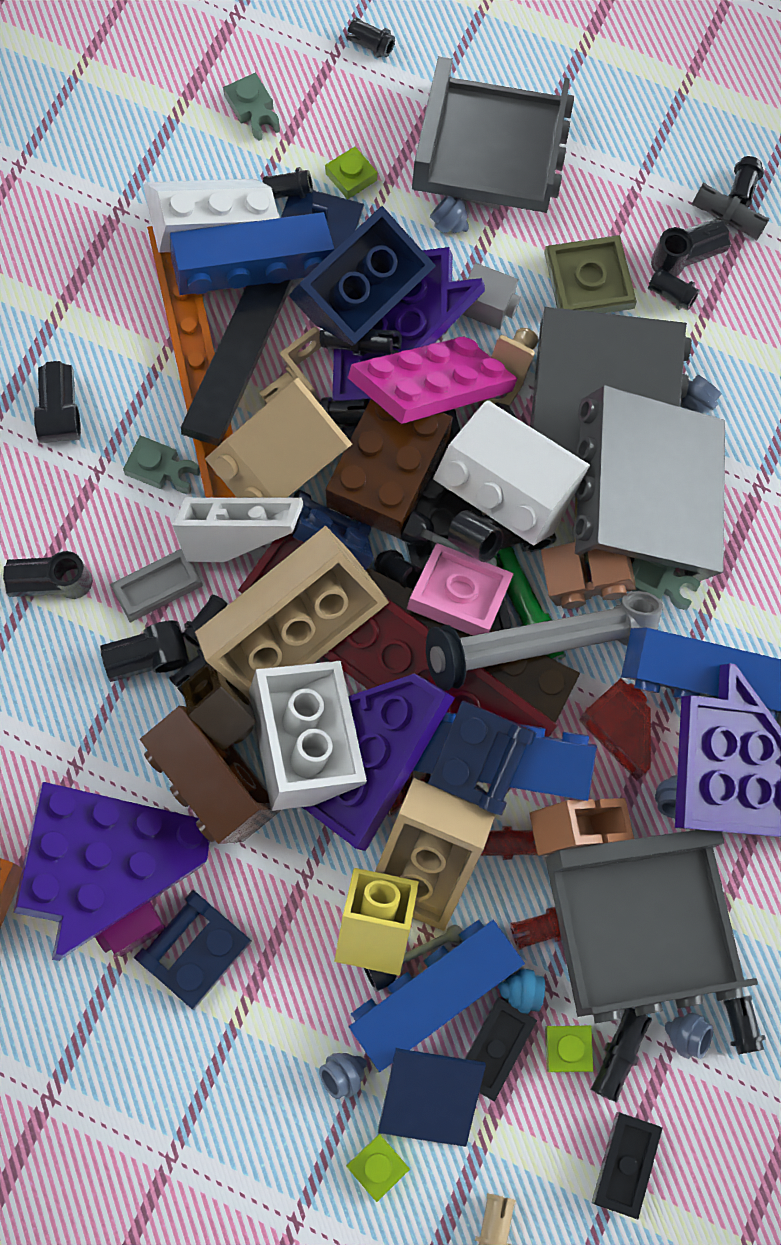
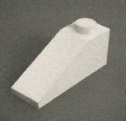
M185 498L172 526L187 562H226L293 533L303 501L302 498Z

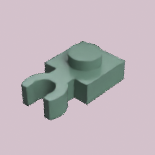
M256 72L223 87L224 97L239 122L242 124L251 120L252 134L258 141L263 139L260 126L264 124L272 126L275 133L280 132L279 118L272 111L274 109L273 99Z
M141 435L123 468L126 476L158 489H162L165 481L168 480L173 483L177 491L184 494H190L192 489L190 483L182 481L180 477L184 473H192L197 476L200 474L199 465L194 461H176L178 457L176 449Z
M637 558L632 563L636 590L632 591L647 592L655 595L660 600L663 594L669 596L671 603L681 610H687L690 607L692 601L684 598L680 594V589L688 588L696 592L701 584L699 580L692 576L677 577L673 575L676 567Z

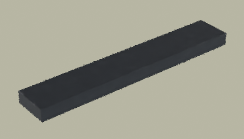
M295 279L285 280L281 283L246 286L181 425V435L215 446H219L222 443Z

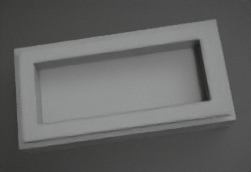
M179 549L111 583L110 586L131 623L202 587L203 583L192 562H187L182 549Z

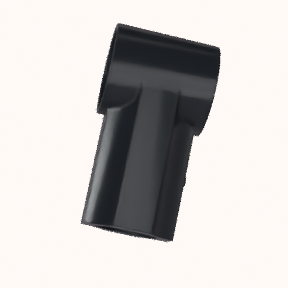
M716 218L687 229L668 228L660 236L652 255V269L656 272L659 267H662L670 274L678 276L684 267L728 251L731 245L729 230L723 220L718 221Z
M61 361L46 362L43 366L38 367L39 406L34 409V424L38 442L80 440L81 422L78 406L75 404L74 369L72 365L64 364Z
M470 510L460 512L454 518L448 530V540L452 544L481 562L491 560L501 549L513 547L515 544L524 542L523 538L490 516H478Z
M71 551L58 552L54 556L46 558L9 559L3 570L6 594L9 597L63 595L69 599H77L86 595L93 583L92 574L79 555ZM78 569L75 578L71 581H62V577L67 571Z
M174 620L152 624L143 630V634L100 645L102 661L110 682L152 670L155 673H167L181 669L190 662L180 623Z

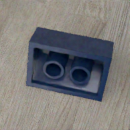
M381 206L313 269L288 296L316 326L353 346L436 265L389 212Z

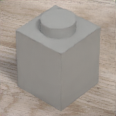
M475 262L467 280L482 278L485 292L462 315L500 330L506 316L513 318L521 299V296L515 294L518 279Z

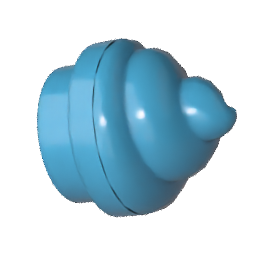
M520 969L516 974L508 976L504 982L498 984L497 988L500 990L501 996L504 999H508V1003L518 1009L519 1012L529 1014L530 1011L539 1012L541 1010L545 996V979L543 976L535 975L534 970Z

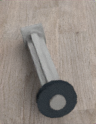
M632 591L624 595L621 604L616 605L613 609L459 638L457 632L450 625H443L441 628L432 627L428 631L426 638L427 664L435 684L443 691H448L451 688L459 689L464 684L467 670L615 640L627 646L631 628L647 627L658 630L663 603L659 598L650 593Z

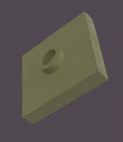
M620 235L548 245L545 247L544 255L557 308L597 313L635 309L637 300Z

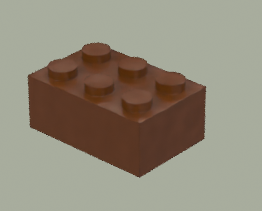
M371 399L350 439L352 445L344 451L325 489L326 507L400 539L450 438L453 417L441 412L401 424Z
M179 705L139 739L147 749L144 756L148 763L157 772H164L173 784L170 787L171 793L184 807L190 806L199 818L196 822L198 829L210 842L216 841L218 844L244 842L281 811H271L266 787L236 748L231 744L223 751L188 716L185 706Z

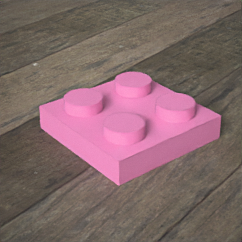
M436 543L409 599L407 609L473 636L489 633L514 573L492 564L481 562L474 557Z

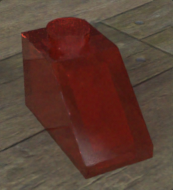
M620 678L584 711L579 721L638 781L651 768V708L646 704L647 698L641 690L635 689L634 684H627Z

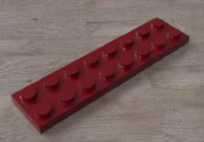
M292 533L273 541L238 591L244 593L304 544V542L294 538ZM386 595L385 597L389 601L386 606L323 655L331 662L341 661L342 670L367 690L412 674L419 675L436 685L430 674L426 658V638L430 628ZM482 667L467 670L464 684L459 689L451 688L445 691L454 697L447 712L457 714L461 702L466 701L517 724L545 728V737H550L558 726L557 723Z

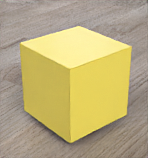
M354 868L342 916L334 962L400 976L419 881Z

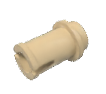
M487 1193L480 1237L475 1236V1241L479 1242L478 1245H511L507 1244L516 1200Z

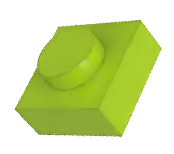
M356 146L325 165V174L346 199H350L377 181L378 172Z
M591 1025L545 1026L547 1072H594Z
M378 1134L346 1165L348 1170L376 1202L410 1170L381 1134Z

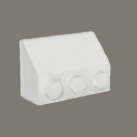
M257 179L144 182L143 188L159 253L171 252V232L279 218L272 188Z
M485 401L449 444L433 479L534 546L554 534L590 465L492 402Z
M341 661L256 669L249 689V695L256 719L255 727L271 811L314 806L365 785L367 780Z

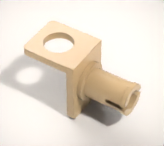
M317 327L310 329L280 352L287 366L285 368L287 372L259 391L266 404L297 378L302 381L317 401H321L314 387L297 367L298 364L322 347L319 339L320 331ZM312 341L306 349L298 352L301 349V347H303L308 342Z
M520 328L516 331L513 339L504 335L499 336L491 358L502 362L505 368L518 379L513 392L506 393L504 398H489L478 401L479 403L483 404L485 401H490L495 404L499 402L510 407L523 387L535 355L533 349L537 346L539 339L534 331L528 328Z

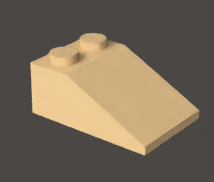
M297 378L224 440L205 460L237 498H288L351 446L352 443L302 381Z
M413 778L375 872L419 881L412 918L445 931L484 849L495 814L467 800Z

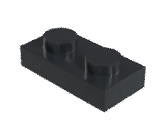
M499 997L496 998L464 1058L485 1062L486 1067L479 1093L494 1102L537 1022L535 1018L526 1013L519 1012L518 1009L512 1007L511 1004Z
M616 1112L591 1201L592 1204L637 1220L639 1219L663 1127Z

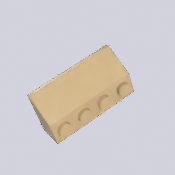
M324 526L195 633L206 662L250 699L249 689L256 669L313 664L386 606L389 601L351 551L327 526Z

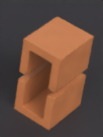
M575 542L541 549L548 596L556 606H562L564 609H573L584 606L586 600L592 599L593 596L599 595L603 600H617L627 595V591L636 590L631 558L629 556L598 549L588 551L592 581L589 582L584 554H575Z
M626 798L598 799L595 801L594 799H588V801L566 800L529 812L538 856L551 855L563 849L634 839Z

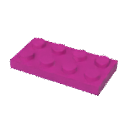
M465 336L351 364L348 375L350 381L401 424L513 392L518 379L505 368L502 362L491 358L478 347L474 340Z

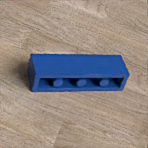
M324 212L170 233L171 261L180 295L203 294L208 291L229 288L240 289L250 285L281 283L285 280L305 278L335 250Z
M647 627L631 628L621 678L634 680L635 689L659 693L660 687L674 689L673 697L681 699V696L689 695L718 699L720 665L730 663L736 664L774 719L776 713H781V659Z
M446 712L413 771L432 774L456 713ZM522 725L535 731L536 736L532 745L527 744L509 787L588 801L597 745L588 743V735L563 732L562 739L545 737V728ZM501 732L498 733L478 782L492 783L509 742V736Z
M480 919L458 934L463 942L448 952L443 945L423 960L427 969L413 978L409 972H406L387 987L391 995L377 1005L373 998H371L351 1013L355 1022L349 1025L348 1028L379 1073L393 1063L396 1048L411 1050L525 965L523 959L494 919L485 926Z

